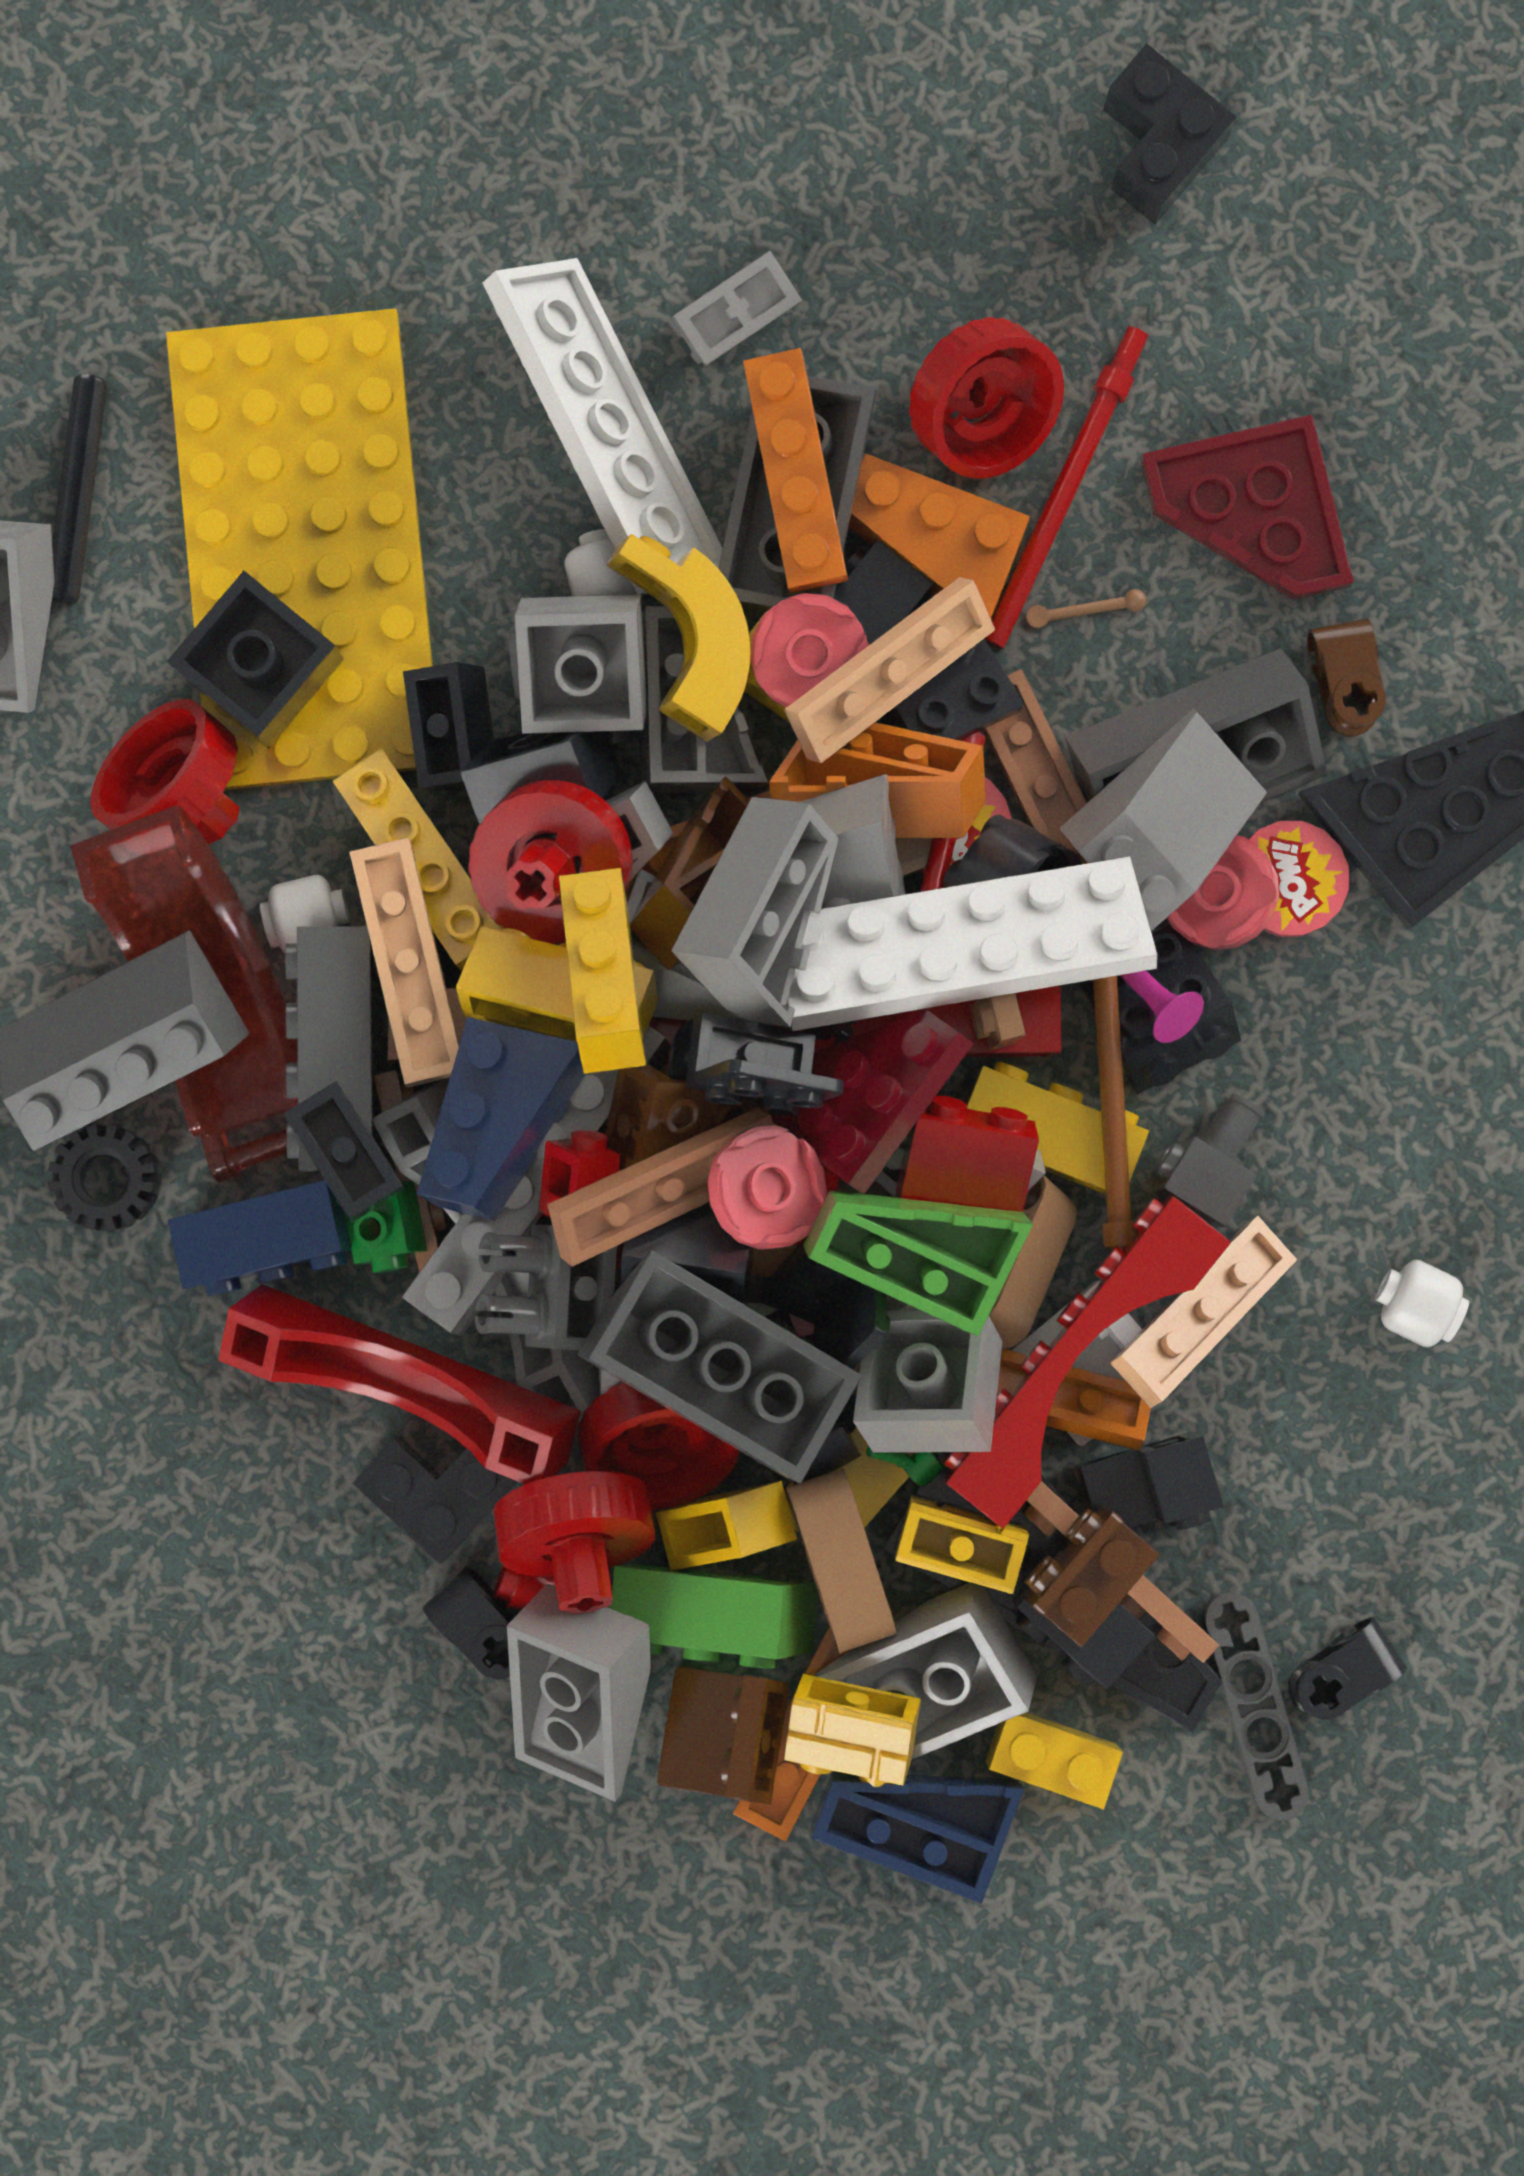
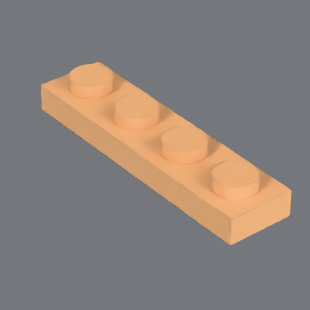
M962 577L956 579L784 709L807 759L818 763L825 761L995 631L974 580Z
M407 837L351 851L352 865L404 1084L409 1088L449 1078L459 1048V1040L411 841Z
M1259 1216L1247 1222L1230 1239L1231 1244L1194 1290L1178 1293L1110 1362L1150 1408L1162 1402L1297 1261Z

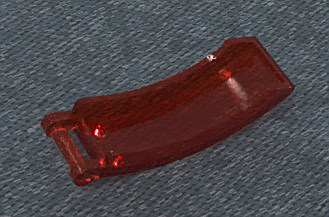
M176 805L70 845L84 897L88 903L94 906L104 920L127 962L190 930L250 1033L225 1056L175 1080L187 1126L193 1136L201 1138L207 1163L214 1179L222 1183L238 1177L241 1169L287 1154V1129L234 1148L229 1146L226 1136L228 1132L282 1114L298 1105V1098H287L286 1065L287 1062H298L297 1039H287L286 1006L249 917L220 863L193 821L182 807Z

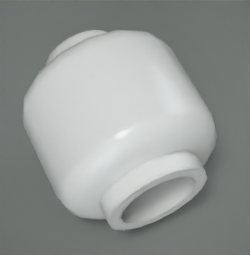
M599 529L581 535L579 537L580 546L570 551L564 561L572 597L638 595L632 582L606 566L615 551L606 530Z
M312 875L276 884L269 891L268 901L260 903L262 921L271 948L280 946L284 953L286 943H297V927H341V925L351 923L343 889L332 891L328 881L321 875Z
M1421 1260L1409 1262L1400 1273L1390 1269L1383 1278L1375 1297L1376 1301L1384 1304L1381 1320L1388 1330L1427 1348L1434 1346L1441 1339L1446 1342L1451 1341L1461 1326L1469 1306V1300L1463 1298V1286L1456 1277Z

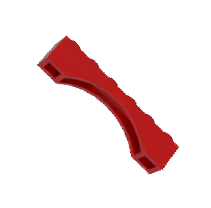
M1169 1195L1163 1203L1153 1198L1132 1224V1227L1139 1232L1125 1251L1116 1245L1103 1259L1094 1272L1101 1281L1087 1299L1080 1293H1077L1056 1320L1064 1328L1049 1346L1040 1340L1019 1366V1369L1026 1375L1014 1391L1010 1393L1003 1387L997 1393L991 1452H950L943 1462L951 1469L945 1476L946 1484L1002 1529L1006 1527L1041 1483V1449L1047 1417L1061 1382L1078 1356L1104 1329L1132 1310L1165 1296L1194 1290L1231 1244L1230 1240L1174 1196Z
M261 1284L228 1309L218 1361L270 1382L302 1383L336 1388L365 1395L402 1408L429 1421L453 1436L473 1453L484 1468L523 1484L555 1476L569 1461L581 1412L579 1409L264 1284Z

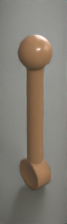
M1132 589L1124 597L1050 610L1041 605H1035L1028 610L1026 620L1030 627L1041 629L1049 621L1127 608L1132 612H1138L1145 607L1147 598L1141 590Z

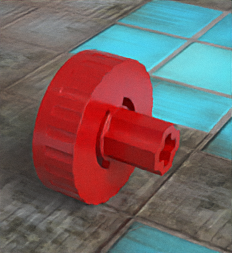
M994 317L970 321L963 326L957 327L949 335L942 338L935 345V348L928 353L921 368L918 370L910 393L909 416L911 417L912 429L920 443L957 474L978 479L1004 474L1031 457L1044 443L1053 429L1061 410L1064 395V378L1061 365L1055 354L1045 344L1017 323H1013L1005 318L997 319ZM954 411L959 414L955 419L949 416ZM988 414L987 416L983 417L982 419H980V420H978V421H976V422H971V423H970V422H967V421L963 418V417H965V418H968V419H976V418H981L982 416Z
M179 699L159 706L136 722L121 737L104 760L91 792L90 805L94 817L132 849L134 848L141 852L163 848L184 836L189 830L207 845L223 839L228 829L237 822L240 807L223 793L231 779L237 761L238 746L236 745L235 736L194 700Z
M542 780L528 783L513 790L484 817V820L477 827L474 833L475 837L470 845V862L468 866L472 879L471 884L478 896L479 903L489 913L491 919L505 929H516L534 940L550 944L566 943L559 876L576 874L575 856L578 855L580 862L579 873L621 868L625 892L632 873L631 843L618 814L596 793L567 781ZM546 833L557 835L556 839L542 837L533 839L528 844H526L528 840H530L536 835Z
M624 1382L611 1387L604 1394L598 1396L590 1407L585 1410L582 1420L578 1425L579 1433L577 1436L584 1470L617 1472L640 1479L648 1487L651 1510L678 1506L708 1493L729 1475L739 1455L738 1449Z
M584 1471L539 1479L520 1486L503 1496L496 1503L493 1510L501 1564H504L505 1568L519 1574L554 1577L559 1611H567L572 1615L593 1613L600 1608L610 1606L613 1597L608 1569L640 1556L655 1541V1529L648 1487L640 1479L623 1473Z

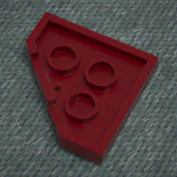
M1312 414L1142 453L1140 462L1153 515L1293 600L1348 588L1354 583Z
M927 1009L834 1044L814 1052L811 1074L844 1081L843 1094L823 1101V1107L801 1108L797 1116L770 1114L772 1122L777 1126L788 1129L789 1131L786 1132L793 1134L797 1139L803 1138L814 1148L819 1161L847 1184L865 1194L974 1043Z

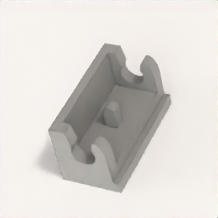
M769 251L675 314L668 323L678 337H683L692 351L690 355L698 365L703 363L706 366L800 303L802 299L772 252Z

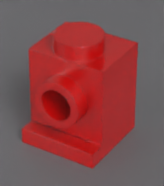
M576 1130L571 1132L570 1139L546 1140L538 1211L550 1217L547 1204L620 1171L621 1154L607 1148V1135L591 1130Z

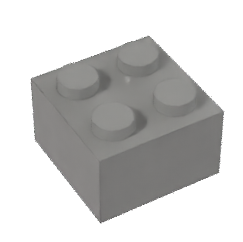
M641 594L521 598L515 612V631L522 734L643 730L647 703Z
M886 1310V1315L890 1317L889 1332L881 1347L877 1350L872 1349L861 1361L859 1374L862 1376L858 1382L853 1422L873 1453L991 1452L1002 1339L990 1317L988 1316L979 1336H975L921 1310Z

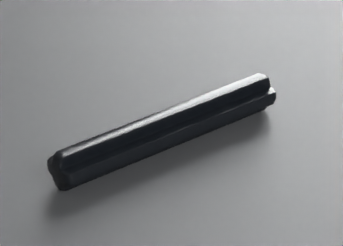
M88 374L76 375L73 381L52 540L55 581L52 600L60 603H77L80 597L107 385L103 378Z

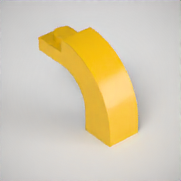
M630 534L617 546L606 566L666 606L677 621L683 639L684 653L680 672L658 710L708 742L720 735L725 729L742 698L747 683L750 666V638L742 606L725 576L696 548L693 547L675 563L669 559L671 557L670 551L658 541L647 536L637 538Z

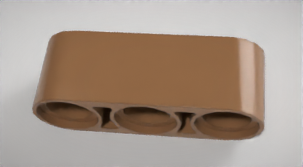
M1045 1175L1027 1192L1023 1213L1033 1223V1226L989 1314L993 1325L1002 1339V1348H1010L1019 1344L1032 1328L1077 1217V1208L1072 1199Z
M842 1468L801 1483L787 1486L788 1500L838 1653L897 1634L862 1520L844 1469Z

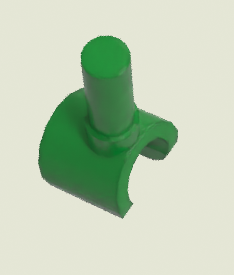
M869 1445L866 1449L868 1457L903 1468L908 1476L922 1487L931 1483L948 1468L936 1457L940 1452H914L909 1456L907 1452L873 1453Z

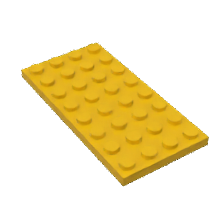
M397 309L166 332L194 628L244 570L332 642L344 658L341 664L269 749L200 693L201 706L231 731L236 738V745L238 746L236 765L231 779L224 790L337 779L381 748L397 772L415 771L416 766L403 671L433 666Z

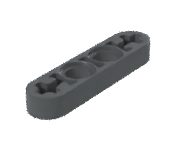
M1233 1591L1220 1592L1206 1603L1202 1614L1205 1632L1219 1644V1647L1212 1653L1217 1675L1222 1680L1220 1684L1252 1797L1257 1807L1269 1818L1278 1821L1291 1820L1300 1815L1306 1807L1309 1798L1308 1785L1260 1618L1254 1604L1244 1595ZM1231 1602L1235 1610H1245L1246 1619L1238 1623L1241 1641L1246 1643L1254 1638L1256 1649H1238L1223 1658L1221 1647H1232L1233 1643L1230 1633L1225 1627L1215 1626V1618L1223 1615L1222 1605ZM1251 1659L1256 1661L1263 1670L1262 1683L1251 1693H1242L1234 1689L1230 1674L1236 1663ZM1268 1717L1276 1721L1279 1727L1280 1736L1278 1742L1268 1750L1259 1751L1253 1749L1247 1740L1248 1727L1254 1720ZM1288 1754L1290 1763L1277 1764L1282 1780L1287 1785L1295 1784L1296 1792L1288 1795L1287 1801L1289 1805L1280 1808L1274 1800H1265L1264 1793L1273 1789L1269 1770L1265 1767L1256 1773L1254 1763L1274 1762Z

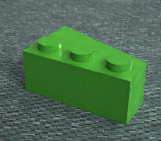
M830 1190L803 1246L809 1259L975 1336H979L1033 1223L1023 1212Z
M639 1564L614 1566L613 1600L610 1609L649 1624L650 1654H663V1645L684 1648L683 1658L719 1661V1652L740 1655L739 1665L773 1669L776 1666V1659L813 1652L818 1591L815 1581L802 1580L801 1582L793 1583L767 1580L765 1576L758 1575L741 1577L709 1573V1571L671 1570L670 1567Z

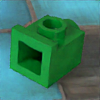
M401 1181L403 1192L353 1223L350 1222L344 1212L354 1264H371L373 1273L387 1272L408 1267L407 1256L428 1251L415 1183L413 1181ZM378 1221L381 1225V1233L379 1231Z

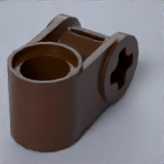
M1366 618L1308 630L1309 653L1315 651L1317 664L1312 665V670L1319 684L1325 717L1329 726L1336 733L1346 737H1356L1366 733L1381 716L1386 705V693L1378 664L1376 637L1371 622ZM1350 694H1353L1356 703L1366 702L1367 708L1360 716L1357 715L1354 707L1345 708L1344 702Z

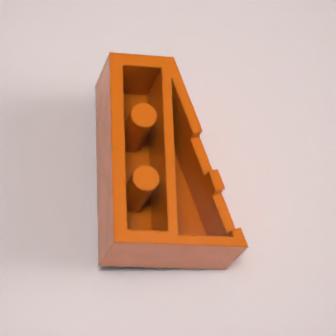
M865 453L860 469L849 528L872 547L879 540L933 583L931 590L933 597L959 577L974 580L989 617L992 619L1025 534L1030 516Z
M874 722L825 761L818 763L807 759L799 740H797L769 781L771 799L800 802L887 774L889 784L888 798L891 817L894 818L896 838H964L986 802L983 745Z

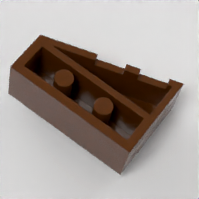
M726 775L689 818L629 923L630 929L668 971L681 963L671 950L749 804L746 797Z

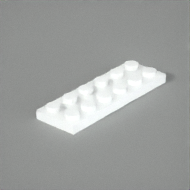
M578 258L493 272L483 282V285L615 550L630 534L637 538L647 536L664 545L671 553L669 559L675 563L694 547L719 568L723 548ZM633 584L637 594L647 593Z
M1129 856L821 909L820 914L810 913L801 949H805L810 953L805 971L795 969L787 1006L795 1008L791 1026L792 1031L1156 969L1157 952L1131 858Z

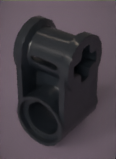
M465 1566L422 1609L437 1630L451 1643L456 1645L480 1673L487 1678L495 1680L510 1677L509 1660L503 1659L496 1663L491 1659L490 1654L494 1651L495 1646L490 1639L493 1637L494 1640L499 1642L507 1638V1625L514 1617L502 1605L500 1599L493 1597L494 1591L473 1569Z
M1374 1617L1366 1618L1355 1624L1354 1627L1357 1631L1347 1638L1343 1633L1337 1636L1328 1647L1299 1665L1292 1672L1288 1682V1693L1292 1703L1300 1711L1321 1720L1334 1719L1341 1716L1367 1696L1389 1686L1406 1672L1407 1666ZM1315 1678L1326 1682L1331 1681V1684L1325 1689V1693L1329 1698L1325 1703L1313 1698L1309 1699V1696L1315 1692V1687L1312 1684Z

